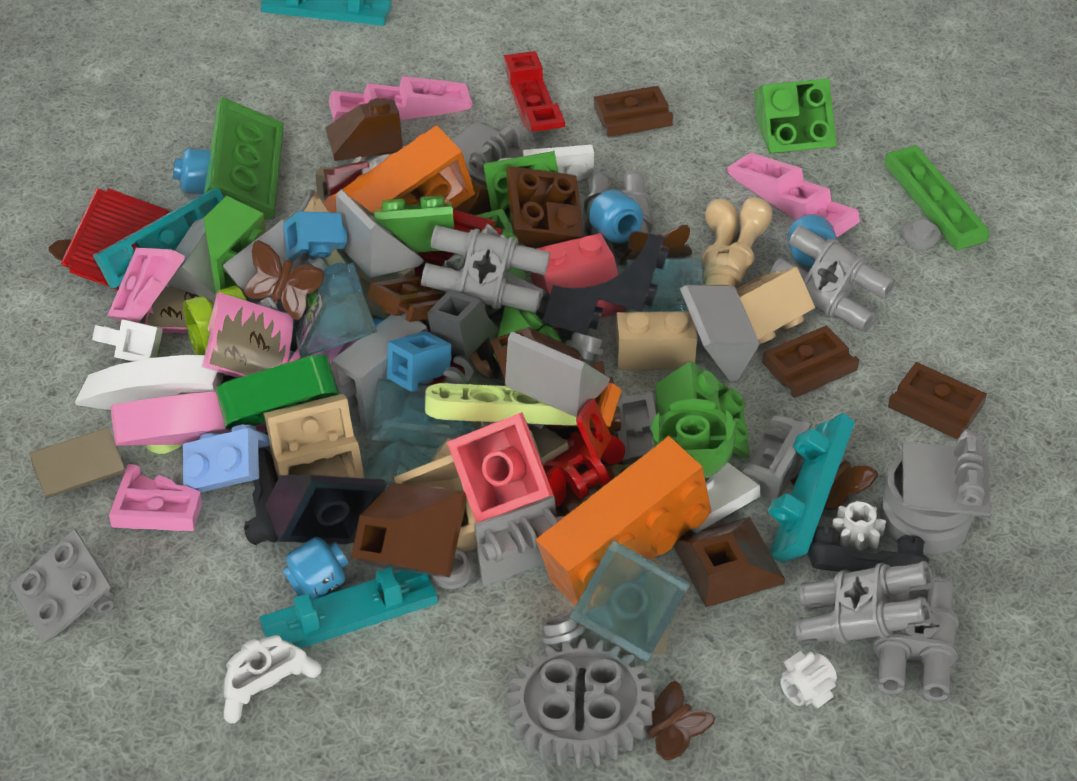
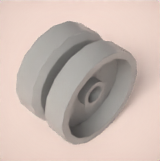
M903 453L896 457L887 471L885 492L880 507V519L886 521L884 530L887 536L897 544V540L904 535H910L911 543H913L914 537L918 536L925 542L923 554L936 555L949 552L964 543L971 530L974 515L903 508Z

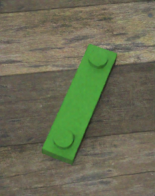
M917 145L886 153L885 166L928 218L939 228L940 232L955 250L987 242L990 230Z

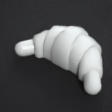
M278 635L246 642L241 647V651L236 653L226 663L228 670L224 679V697L226 700L223 713L225 721L230 724L237 723L242 715L243 704H248L251 696L260 690L264 691L280 682L281 678L290 674L299 675L300 673L310 678L318 677L322 671L320 663L306 656L304 650L282 640Z

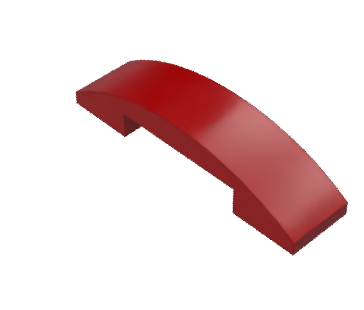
M536 51L504 55L509 86L525 128L529 132L565 127V120L558 103L553 104L544 83L543 67Z

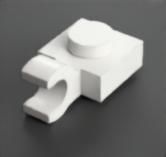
M122 320L120 329L95 325L92 340L115 345L114 357L134 362L148 358H157L163 328Z

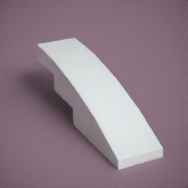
M205 355L148 358L115 365L89 374L75 404L77 406L111 410L113 404L184 395L187 393L216 392L215 389L221 384L225 374L203 368L202 364Z

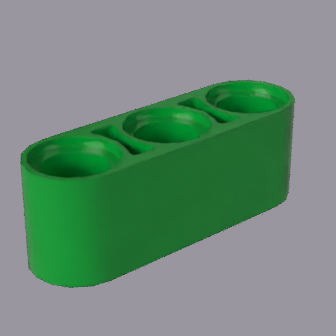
M322 354L308 356L225 382L215 389L225 429L232 431V427L238 425L256 426L265 423L264 413L339 395L329 357Z

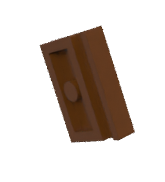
M659 86L594 97V109L603 128H606L608 137L673 126V113L669 112V105Z
M417 275L372 282L367 297L381 305L380 309L383 312L394 316H401L403 313H406L405 320L413 322L428 319L427 312L447 292L422 286V276Z
M826 325L764 351L762 363L784 387L788 386L791 389V395L795 398L857 371L859 358L857 356L852 357L849 354V348Z
M915 362L898 385L897 391L891 394L888 408L958 439L984 406L987 393Z

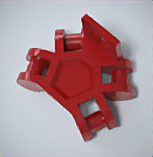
M595 399L587 400L577 416L576 423L579 429L572 431L571 438L566 439L569 450L543 464L553 496L555 497V506H559L565 501L567 482L579 499L587 497L589 495L588 490L598 484L601 487L605 486L610 482V477L601 460L615 465L622 461L625 456V445L620 439L610 434ZM590 416L595 423V428L590 429L589 424ZM584 463L589 470L580 475L575 468Z

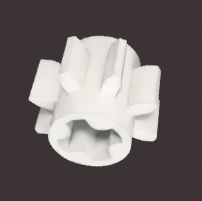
M859 501L849 504L846 508L843 506L838 507L837 518L833 519L832 527L841 535L839 546L854 547L861 552L869 546L874 549L878 548L880 536L884 534L886 521L876 519L877 507H872L865 502Z
M799 651L784 662L787 670L782 673L783 677L780 682L785 695L792 703L798 706L803 704L808 706L812 703L816 708H819L834 697L830 690L836 686L837 675L833 665L825 656L821 654L814 655L812 652L804 655Z

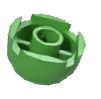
M687 399L676 401L669 405V412L664 413L661 417L660 413H658L654 417L651 426L652 442L655 447L670 436L703 467L704 476L707 478L718 473L730 460L735 443V424L731 413L726 410L725 415L722 411L717 410L716 403L710 400Z

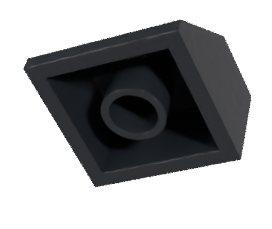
M280 475L265 507L279 542L306 543L312 538L320 537L327 544L336 542L337 544L348 545L355 541L360 515L384 492L387 484L383 479L322 475Z

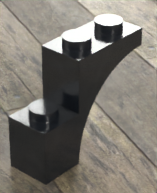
M649 233L643 249L633 263L621 274L609 281L586 288H564L553 285L542 322L588 335L590 328L597 330L603 308L597 307L599 299L643 312L645 305L652 307L658 288L657 284L652 283L655 269L663 270L669 248L663 246L664 237Z

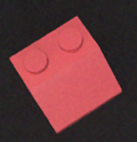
M599 233L536 248L550 252V260L546 274L531 272V281L535 286L551 294L553 285L564 288H586L602 284L619 274L614 255L602 234ZM600 299L597 307L603 308L601 317L627 310L624 306Z
M523 412L447 442L476 523L553 495Z

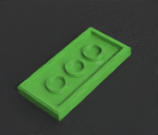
M221 97L216 105L210 148L211 156L207 169L204 193L219 187L224 198L229 196L264 213V219H272L276 208L284 123L225 97Z

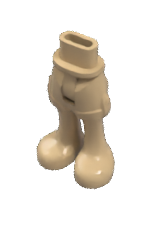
M759 197L747 199L741 209L740 222L735 207L729 201L715 199L709 203L705 212V220L710 229L716 234V240L702 254L700 264L703 266L704 271L702 274L704 285L739 287L742 278L747 273L748 267L754 261V252L751 247L754 241L767 230L771 223L772 208L764 199ZM741 224V232L737 243L732 244L733 240L737 237Z

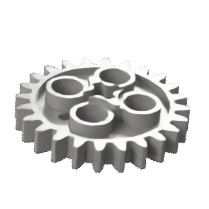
M581 639L578 648L574 649L565 641L562 644V651L559 652L547 646L546 658L543 659L532 654L530 656L531 667L520 665L518 667L519 678H512L510 681L512 692L507 693L510 725H514L516 738H525V747L528 751L539 746L540 759L542 760L549 757L552 753L557 754V765L559 766L568 757H574L577 768H581L584 757H591L593 763L599 766L601 762L600 755L604 753L613 760H617V747L621 746L626 750L632 751L634 749L633 737L644 739L645 726L652 725L653 723L652 711L655 710L652 679L646 678V667L644 665L635 667V656L633 654L621 659L620 646L614 647L609 652L604 651V641L601 640L594 649L588 648L585 639ZM585 673L584 729L576 731L578 675Z

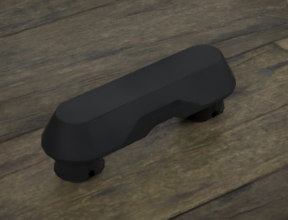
M258 448L259 479L253 480L255 489L252 496L256 517L246 521L244 525L245 536L254 545L265 540H269L272 543L278 541L277 534L265 507L278 481L273 459L266 448Z
M824 526L816 528L807 553L813 568L836 572L841 570L853 572L875 568L879 563L887 564L890 567L916 564L921 561L929 563V558L923 555L925 542L918 536L914 537L913 543L910 542V535L900 537L897 540V552L880 551L876 554L862 553L854 547L838 546V535L840 533L835 528L829 527L828 534H825Z

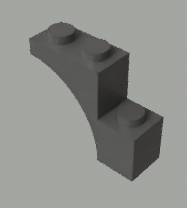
M449 290L427 312L431 333L451 344V355L462 354L470 357L477 351L481 361H488L491 370L497 371L499 369L498 362L493 356L494 350L490 340L498 338L505 306L503 305L494 314L488 316L481 299Z

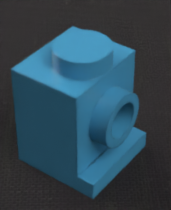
M298 211L283 223L287 260L294 261L304 253L308 254V257L312 259L316 257L320 259L326 258L335 249H344L346 246L347 231L342 226L341 213Z
M427 331L388 341L387 379L410 392L418 390V383H429L433 381V378L443 376L447 367H450L451 344Z

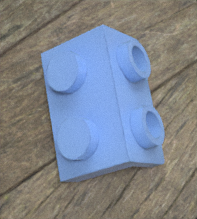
M238 425L232 427V432L225 434H202L199 436V440L183 444V485L202 493L259 479L258 448L270 445L268 435L256 431L255 426Z

